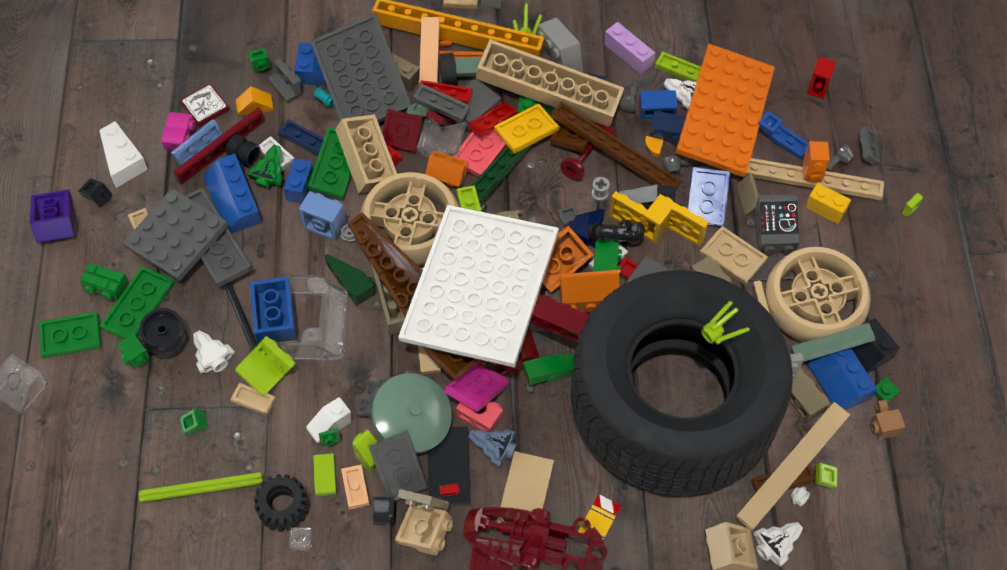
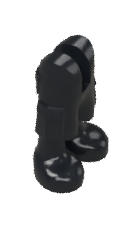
M622 220L618 226L615 224H592L587 228V233L594 240H613L637 244L643 239L645 229L641 222L631 224L629 220Z

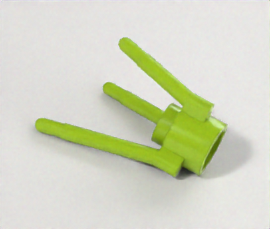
M525 4L524 27L520 31L536 35L542 14L539 15L532 32L527 27L528 4ZM513 20L514 29L519 31L516 20Z
M729 301L701 330L704 338L709 343L716 342L718 345L724 340L750 330L747 327L722 336L724 329L721 325L738 312V308H734L718 321L732 305V301Z

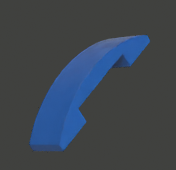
M767 111L758 122L759 127L777 145L803 160L809 143L783 126L782 119Z

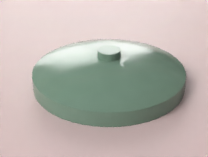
M404 373L390 378L379 388L372 402L371 417L375 431L382 440L407 430L415 453L420 454L433 449L445 438L451 425L452 411L447 395L435 381L420 374Z

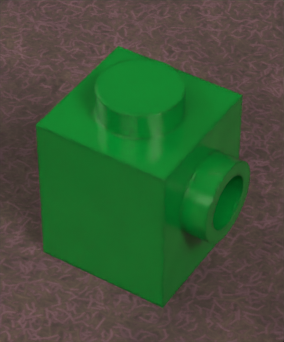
M135 334L117 344L122 353L119 355L125 365L130 364L133 370L143 366L150 359L146 349Z

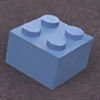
M309 191L299 207L304 229L337 241L343 226L346 225L343 204L337 200L328 199L320 193Z

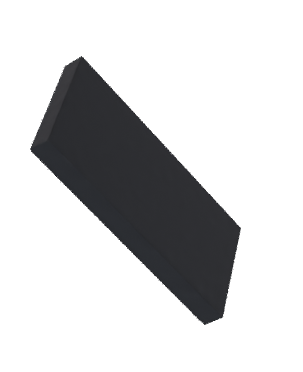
M468 426L450 427L445 438L428 451V496L448 501L449 506H470ZM459 482V494L451 496L440 495L439 484Z

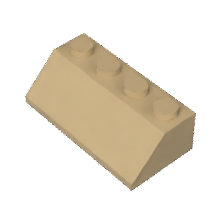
M375 114L344 118L340 121L335 131L359 194L370 192L379 182L397 174Z

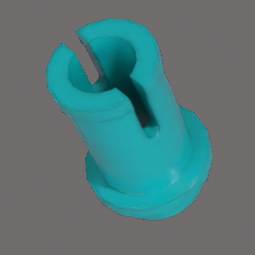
M320 87L314 91V97L322 101L326 107L334 106L331 94Z

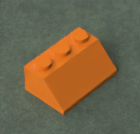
M619 270L560 274V303H567L579 311H595L596 306L603 302L607 295L620 287Z

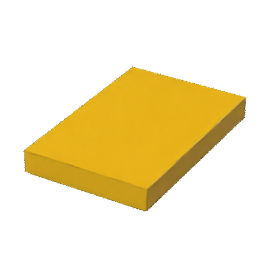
M538 103L495 125L494 131L515 154L559 131V125Z

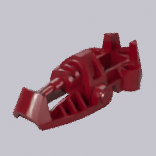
M482 507L471 509L464 521L463 533L467 543L490 557L525 570H538L540 562L552 564L554 568L559 570H567V566H573L576 570H602L603 562L607 556V548L602 536L595 527L591 528V524L586 518L582 517L574 520L571 527L551 522V514L541 508L528 511L507 507ZM490 519L499 521L501 523L491 522ZM490 527L500 529V532L509 533L510 537L509 541L477 537L478 530L487 531ZM575 527H583L585 533H579ZM569 537L576 543L587 545L585 557L580 558L564 554L567 540L563 539ZM597 551L602 557L593 556L592 552Z

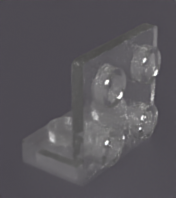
M431 118L425 119L417 149L428 159L429 155L434 151L451 156L457 155L466 124L462 122L441 127Z

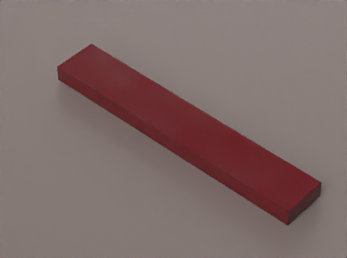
M258 107L175 169L173 172L179 184L185 183L226 151L229 140L234 135L238 134L245 137L264 123L263 111Z

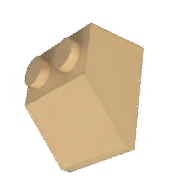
M724 522L705 530L710 563L713 570L758 569L751 530L749 528Z

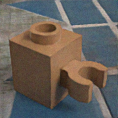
M886 400L877 401L878 405H875L877 414H875L871 421L872 432L876 433L878 440L901 435L906 426L899 409L889 411Z

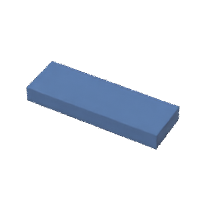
M211 120L171 153L179 166H181L221 136L223 132L216 121Z

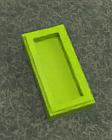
M334 453L313 455L315 495L336 494Z

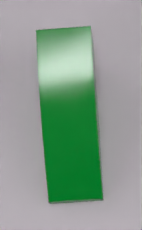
M575 353L545 356L523 362V371L529 386L544 381L551 383L572 376Z

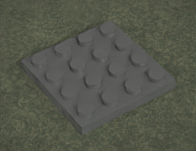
M171 189L122 244L176 280L181 281L229 225L224 219Z

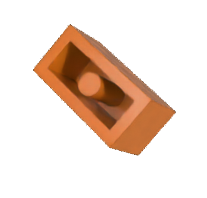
M809 141L802 162L804 181L818 182L823 180L830 161L828 142Z
M434 151L429 155L425 174L439 181L446 182L451 187H460L465 181L469 161Z

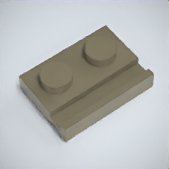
M399 489L398 498L405 499L404 504L417 507V503H419L421 508L432 511L434 507L448 510V501Z

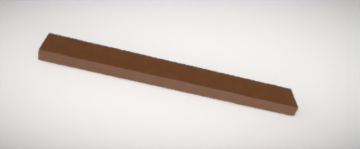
M560 102L550 115L552 118L654 185L676 186V189L680 185V179L564 103Z

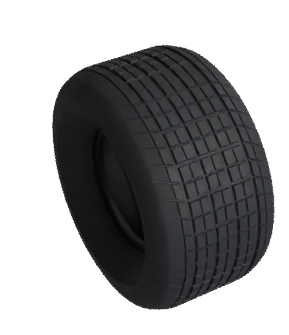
M668 270L647 274L623 284V286L618 287L607 295L603 302L596 306L595 311H592L579 334L575 348L571 380V404L574 418H576L579 431L581 430L580 434L584 441L587 442L586 445L591 452L594 453L595 457L606 468L626 482L647 491L665 495L686 496L708 493L723 488L746 475L760 462L773 443L787 411L792 393L793 371L790 352L783 333L770 313L757 299L739 286L714 275L688 270ZM729 301H732V305L718 321L734 308H738V312L721 325L724 329L722 336L747 327L750 330L724 340L718 345L716 342L709 343L704 338L701 330ZM666 349L690 351L706 359L719 372L726 388V400L713 411L701 416H671L653 408L641 397L633 383L631 371L639 361L654 352Z

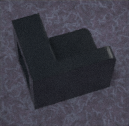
M373 497V525H394V497Z

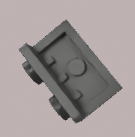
M280 58L275 60L276 73L270 75L268 80L286 102H289L302 94L300 86L302 82L297 74L294 75L288 63H284Z

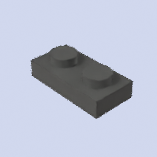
M865 126L860 129L861 137L859 138L863 150L862 157L866 162L876 166L880 164L876 133Z

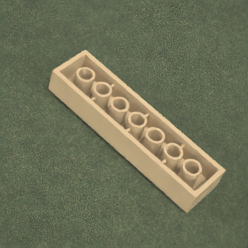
M491 39L483 53L476 74V79L555 108L562 102L588 120L607 127L611 126L624 87Z

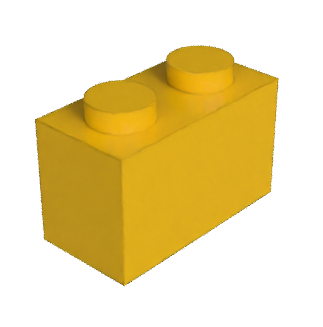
M817 183L808 198L805 208L839 224L849 207L851 199Z

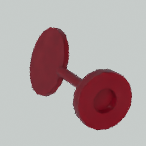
M594 123L616 137V132L611 126L607 127ZM589 143L590 145L577 160L574 158L564 159L560 165L563 174L571 180H580L585 173L581 162L593 147L598 148L597 146Z

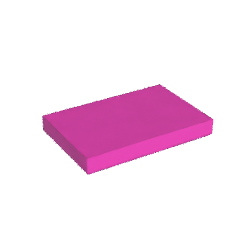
M481 364L457 381H452L445 387L444 393L478 412L509 386L510 380Z

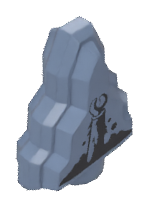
M480 429L471 430L468 435L471 442L481 448L484 455L491 459V463L499 468L506 458L512 460L514 451L517 449V444L513 443L516 431L505 429L500 431L495 429L488 432Z

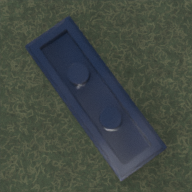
M289 119L278 130L279 136L316 156L319 155L324 140L323 137Z

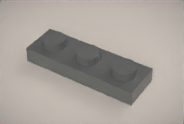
M420 84L413 96L414 102L460 123L463 122L470 109V105L424 84Z

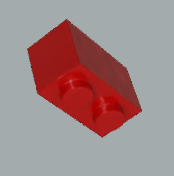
M822 57L818 58L807 95L824 99L836 64L835 61Z

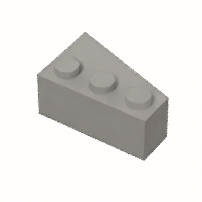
M554 18L538 24L539 32H537V35L544 37V46L553 61L565 67L583 72L580 42L560 20Z

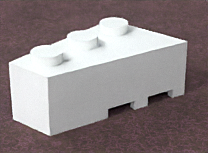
M116 121L99 130L110 175L116 188L148 170L144 158Z

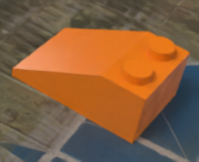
M569 226L564 227L558 233L542 284L550 293L560 285V274L574 273L594 255Z

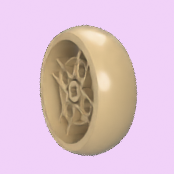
M400 173L390 176L375 185L366 196L361 212L376 226L384 227L387 235L418 266L426 264L444 212H437L434 204L428 198L436 201L444 210H446L447 205L459 207L449 188L438 179L422 173Z
M806 247L784 256L770 272L765 288V297L770 315L777 319L779 328L784 333L800 342H807L860 326L864 323L869 313L871 294L864 273L849 257L829 248ZM795 271L796 277L791 282L789 290L781 292L780 283L782 279ZM854 299L855 310L853 314L841 321L839 315L844 310L846 301Z

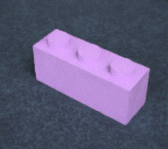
M619 22L605 31L604 45L640 75L653 66L655 52Z

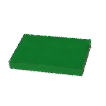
M97 311L38 322L40 356L42 359L102 348L99 314Z

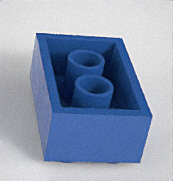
M289 277L250 282L253 326L257 343L259 344L266 336L274 341L297 338Z

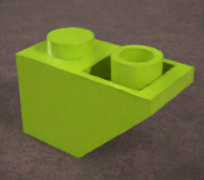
M367 429L364 433H359L354 438L352 445L355 458L373 474L377 469L368 445L377 441Z

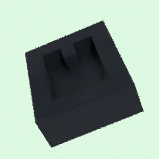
M92 178L78 190L83 197L92 199L98 207H102L112 196V193L103 182Z

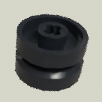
M169 308L152 310L140 322L139 332L145 347L151 355L157 358L168 359L182 352L187 345L188 335L183 321L177 312Z

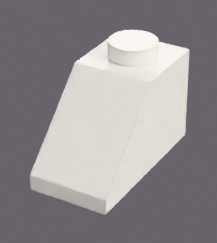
M339 397L322 407L307 425L306 429L318 444L320 442L318 433L333 429L340 430L350 424L351 411Z

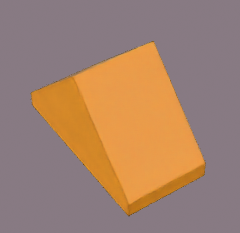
M252 86L236 99L238 116L250 114L258 107L263 112L274 111L271 94Z

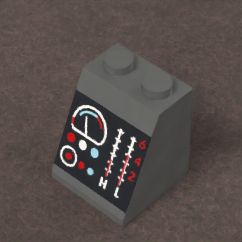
M797 194L759 195L753 213L758 250L766 255L774 253L789 254L797 250L799 245Z

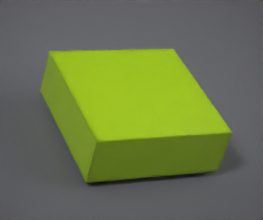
M917 193L905 205L902 214L909 217L919 207L923 196Z
M823 463L816 464V484L832 489L836 488L837 467Z

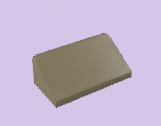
M749 174L737 184L745 216L753 215L759 197L752 174Z

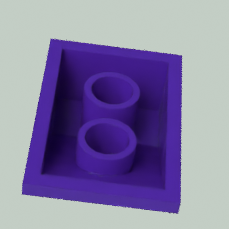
M69 189L31 196L30 225L36 243H45L60 238L67 239L74 236Z

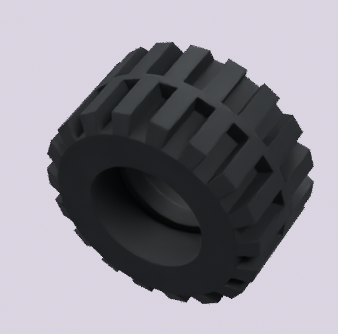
M276 474V478L270 476L268 477V482L263 481L260 483L262 488L257 487V495L254 496V506L260 521L262 520L263 525L266 527L269 526L270 530L274 531L277 528L278 532H283V529L286 528L287 531H290L292 526L297 528L300 525L299 521L303 522L306 519L304 514H308L309 500L301 482L298 483L297 478L294 476L291 479L290 475L285 474L284 477H281V474ZM281 495H288L293 498L292 504L285 510L276 511L270 508L273 500Z

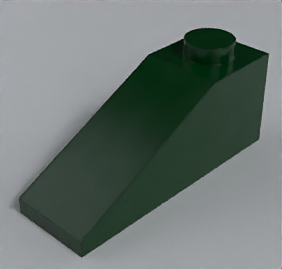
M329 254L324 255L326 266L355 306L375 295L374 287H376V284L371 277H367L363 271Z

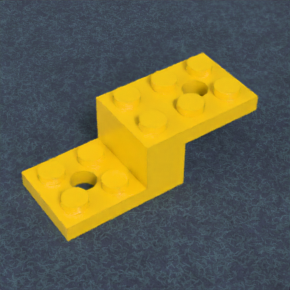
M615 191L611 198L609 216L618 222L622 220H629L631 224L641 222L645 229L644 237L654 243L659 241L668 228L699 247L704 242L708 221L702 216H697L690 212L686 207L673 202L669 197H664L660 194L648 210L642 204L635 203L626 195L620 194Z

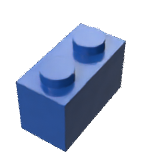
M676 90L640 91V119H653L654 111L677 114Z
M294 158L284 187L287 201L302 204L309 192L307 187L314 169L311 161Z

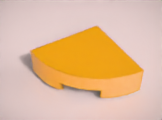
M646 136L645 146L653 156L659 158L664 140Z

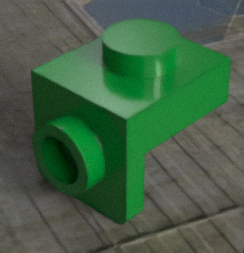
M265 47L248 52L254 72L271 68Z

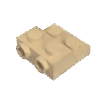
M418 504L417 507L410 505L395 541L401 545L414 547L419 552L437 556L438 551L444 549L446 532H450L453 527L452 517L445 510L433 508L432 511L421 508V505Z

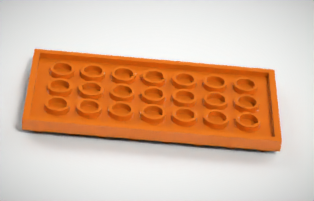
M708 44L675 153L745 177L759 129L758 122L763 114L775 67Z

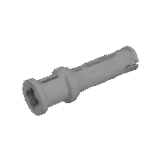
M597 177L592 183L593 189L591 194L594 199L592 212L600 211L599 218L597 219L603 217L604 203L608 197L610 186L608 179L604 177Z

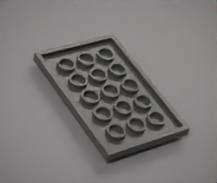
M376 13L311 40L340 120L375 114L379 123L385 120L387 109L405 112L412 105Z

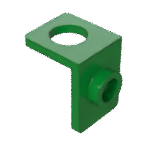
M338 429L318 433L321 447L341 442Z

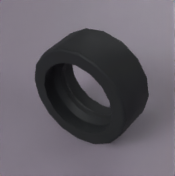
M454 53L439 54L442 84L456 86L457 76Z

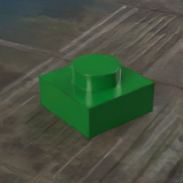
M519 97L518 114L536 105L537 101L526 97Z
M885 377L876 385L877 391L874 395L879 400H886L888 404L901 390Z

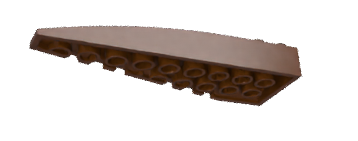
M361 212L348 223V227L406 318L423 270ZM423 346L426 353L454 381H457L485 362V360Z

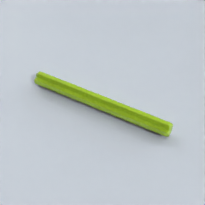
M259 472L146 489L139 492L140 502L259 485L263 482V476Z

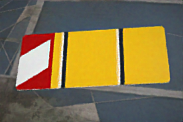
M598 494L586 519L590 522L591 528L595 527L604 540L621 505ZM580 527L578 532L585 533V529Z

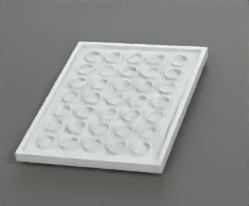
M447 205L398 336L399 341L515 367L555 246L559 228Z

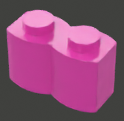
M169 113L161 141L164 149L175 150L191 137V132L195 130L196 126L191 114Z

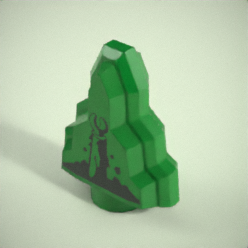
M273 145L266 152L264 158L258 160L256 165L250 168L247 176L255 179L257 186L269 189L270 184L281 186L283 179L281 175L282 166L280 165L282 157L281 147Z

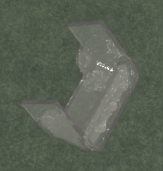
M289 275L288 279L292 293H308L322 295L319 327L306 329L302 334L301 342L281 341L283 352L289 354L292 359L337 360L341 358L345 350L349 304L348 292L322 276Z

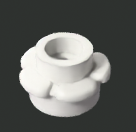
M806 487L794 489L791 494L794 505L803 506L810 496V493L806 491Z

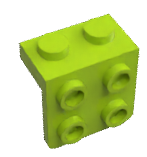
M266 336L236 367V372L259 394L264 396L294 366L295 362L289 354L284 353L278 347L274 340Z

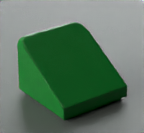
M194 408L180 417L185 436L208 429L206 416L202 410Z

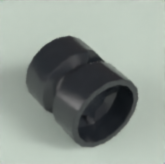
M238 134L229 140L226 147V154L228 156L235 154L237 159L247 166H252L259 158L261 152L259 145L248 141Z

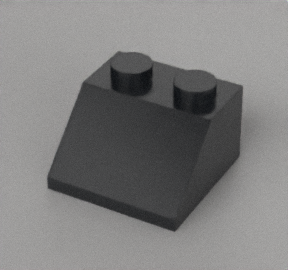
M875 318L867 322L871 326L875 340L851 347L867 374L892 360L900 348Z

